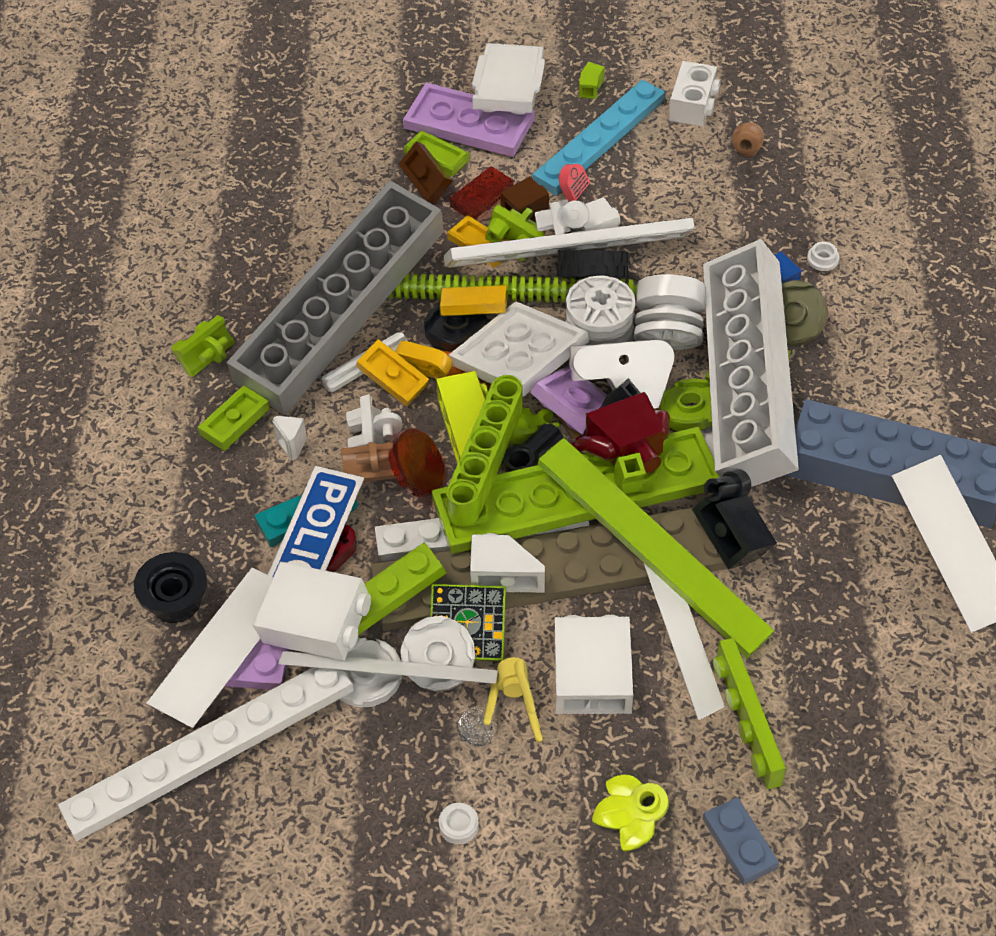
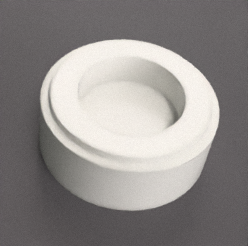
M450 804L443 809L439 816L440 833L446 841L452 844L468 843L478 832V815L468 804Z

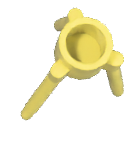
M506 658L498 664L496 683H490L491 688L483 723L485 725H490L499 690H502L506 696L511 698L523 696L536 742H541L543 737L530 690L527 664L520 658Z

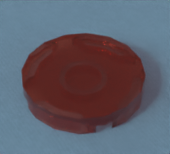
M410 428L395 435L391 440L393 448L389 450V463L397 482L404 489L408 487L413 491L411 494L415 497H427L432 494V490L440 489L445 480V467L442 456L432 439L424 432Z

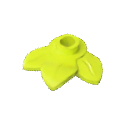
M619 775L607 780L606 787L611 796L604 798L597 805L592 821L594 824L604 828L620 829V845L624 852L635 850L646 844L653 837L655 822L660 820L669 808L668 795L661 786L654 783L642 784L631 775ZM652 796L655 798L651 806H642V801L646 797Z

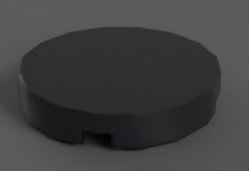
M439 304L430 310L424 319L425 337L432 346L443 351L453 352L487 325L488 318L486 314L441 315Z

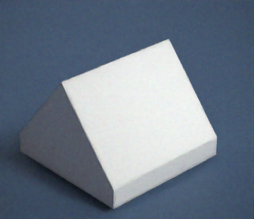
M274 417L272 422L276 441L288 458L293 461L298 458L307 439L304 418Z

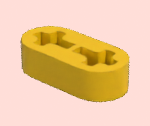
M401 341L394 351L422 374L435 379L446 377L453 365V360L441 350L408 341Z

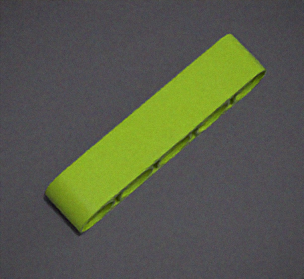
M502 375L493 381L448 485L446 493L447 514L449 520L457 526H469L478 520L521 416L523 385L515 376Z

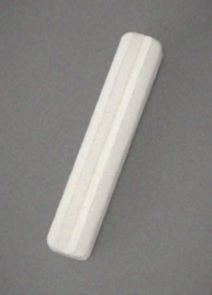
M395 333L382 342L395 351L401 341L408 340L403 333ZM365 352L322 377V383L328 392H334L364 374L356 367V363Z

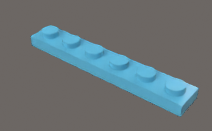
M641 80L534 172L532 179L539 185L544 186L550 193L557 195L562 191L559 184V174L563 166L567 164H580L586 170L665 100L666 92Z

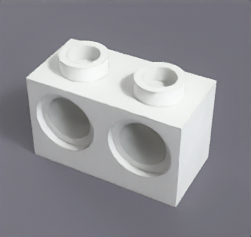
M682 61L670 98L669 121L704 126L706 116H712L715 99L712 96L717 97L721 80L716 79V66Z

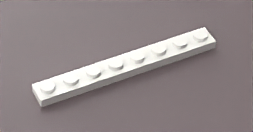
M313 667L63 801L58 806L76 842L348 695L354 691L352 682L344 670Z

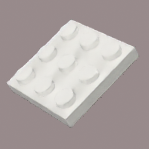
M515 301L506 309V313H500L450 353L449 357L453 360L452 366L465 372L476 371L478 378L491 384L502 375L517 377L522 382L524 397L532 390L536 382L549 376L570 358V347L585 346L590 341L586 330Z

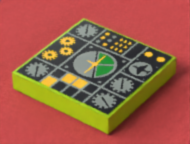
M432 584L430 617H448L464 626L474 641L475 661L504 660L506 586Z

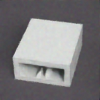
M280 562L253 623V627L264 644L345 661L349 649H352L357 642L358 626L362 616H366L369 612L371 596L362 578Z
M568 615L565 617H555L556 714L632 713L633 679L629 617H618L616 615H604L602 617Z

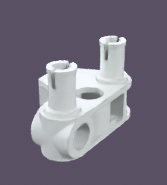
M663 340L570 347L569 366L572 371V381L606 378L612 391L629 378L640 393L645 392L648 395L653 408H659L675 355L672 347ZM621 355L627 357V363L624 365L619 362Z

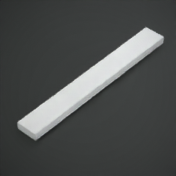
M693 218L455 247L450 248L444 255L445 266L450 268L558 254V250H591L685 237L695 227Z

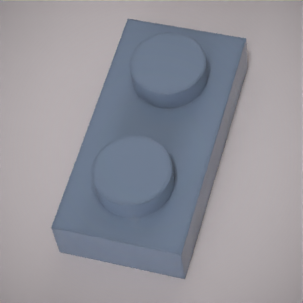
M738 797L703 813L702 820L742 885L778 869L779 862Z

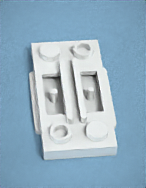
M487 43L484 55L479 56L472 82V88L475 89L473 109L488 113L495 111H509L513 114L532 113L536 93L540 92L545 67V60L543 59L544 47Z

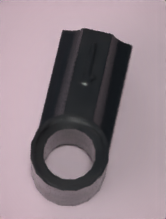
M544 423L523 444L513 445L508 448L503 458L505 471L511 472L538 465L539 458L561 439L565 438L559 428L552 423Z

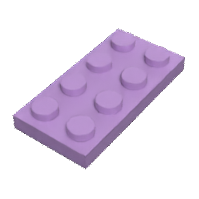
M425 83L403 119V128L415 132L423 130L438 138L514 157L535 120V110L532 113L513 114L509 111L488 113L473 109L474 94Z

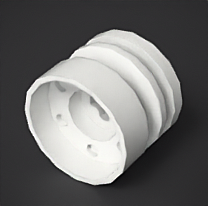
M672 274L653 275L639 280L636 291V306L641 312L635 316L634 323L637 326L634 329L633 339L635 341L663 340L673 350L690 349L701 345L704 333L701 330L704 326V319L699 313L705 309V284L695 278Z
M590 276L582 279L570 288L566 297V322L588 332L590 342L585 346L633 342V321L636 306L634 293L627 284L617 278Z

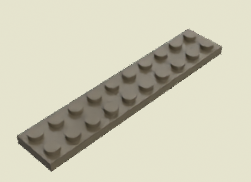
M692 508L649 515L710 572L727 569ZM602 524L517 538L514 540L545 566L544 593L506 592L505 609L650 583L644 563ZM450 550L433 553L447 574L432 584L471 585V550L451 554ZM398 560L370 564L372 578ZM432 584L382 618L383 631L410 627L426 617H430Z

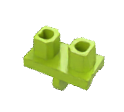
M497 204L492 212L485 239L495 243L502 242L504 238L511 241L543 237L546 234L538 231L537 224L530 220L534 212L530 208H526L521 214L514 209L510 212ZM520 258L518 260L524 261L526 258Z
M217 315L209 322L202 321L195 327L192 336L187 340H178L171 346L176 360L182 364L185 373L190 377H194L212 361L221 363L225 360V351L235 342L226 329L224 318Z

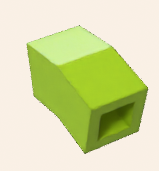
M591 62L586 64L580 75L579 98L597 99L598 89L605 77L604 66Z
M640 453L618 457L614 469V480L617 487L625 494L642 491L643 478L646 472Z

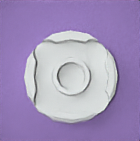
M444 616L426 617L415 623L405 636L400 649L402 662L473 668L476 658L474 641L468 630L456 620ZM408 676L421 688L431 691L450 690L464 682L461 680Z
M357 638L355 646L349 649L346 656L401 662L396 650L385 641L378 639L376 641H367L366 638ZM344 670L352 682L354 691L340 698V700L345 704L358 708L379 705L386 702L397 692L402 681V675Z

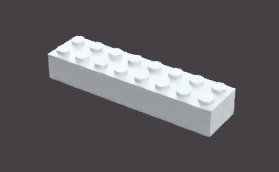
M762 239L703 264L704 284L706 286L705 306L715 472L722 477L728 471L741 469L749 475L751 487L799 470L780 262Z

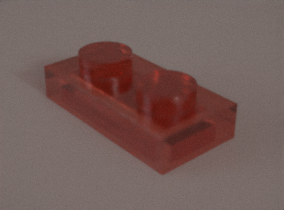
M490 166L450 197V207L465 217L468 215L476 219L500 200V192L513 186L514 180Z

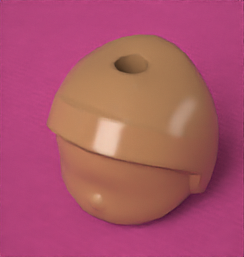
M756 123L740 124L735 128L732 135V144L735 150L746 157L754 156L764 142L763 129Z

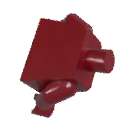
M642 392L586 413V437L578 436L576 437V442L570 444L581 454L594 455L609 461L613 466H615L618 457L640 453L645 472L650 473L655 471L661 464L659 456L663 453V442L669 436L670 415L665 410H654L648 395Z

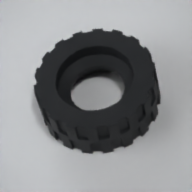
M558 250L557 276L628 278L629 252Z

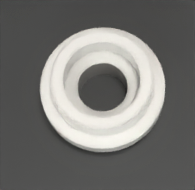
M818 242L809 250L807 261L816 270L829 271L838 265L839 253L833 244Z

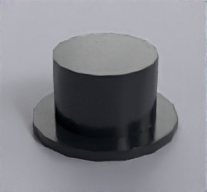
M180 552L162 553L147 560L138 570L133 582L134 594L140 605L153 613L161 621L167 623L183 622L191 618L199 609L201 598L204 596L207 587L206 571L200 561L189 554Z

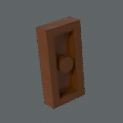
M417 141L398 164L425 200L432 204L438 201L453 182L425 145Z

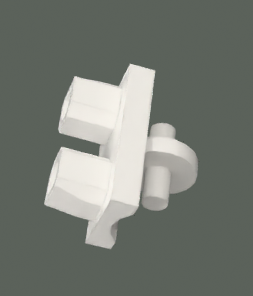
M568 199L550 203L551 209L535 212L538 231L554 229L555 235L573 231V228L584 226L588 222L590 213L588 207L583 202H568Z
M370 394L360 397V408L346 412L348 427L353 434L362 431V434L348 439V448L366 446L368 442L374 441L375 444L385 443V440H392L393 435L399 433L402 429L401 417L391 413L389 408L380 410L372 406Z

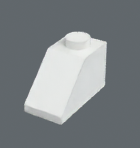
M494 533L472 535L471 585L506 586V592L544 593L545 566L509 535H497Z

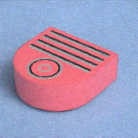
M567 164L560 171L559 184L566 200L576 201L589 185L590 180L580 164Z

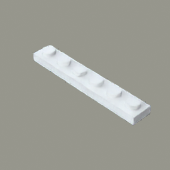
M439 518L375 526L379 562L398 560L423 542L428 545L433 553L449 551ZM585 521L528 536L574 529L590 525L589 521Z

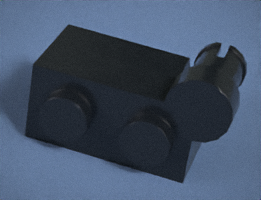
M741 469L731 470L724 473L722 477L707 480L704 485L705 495L712 492L714 494L702 499L692 508V511L728 570L756 561L777 544L748 497V493L751 490V480L749 475Z

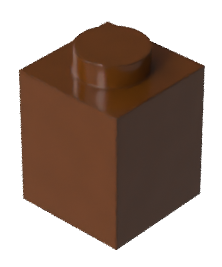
M531 177L500 192L502 207L510 212L514 209L521 214L526 208H530L534 211L530 220L536 222L535 212L549 209L550 196L547 189L539 185Z

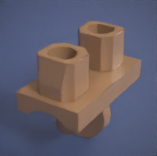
M374 441L368 442L366 446L341 449L344 473L364 477L363 482L408 477L403 441L375 444Z

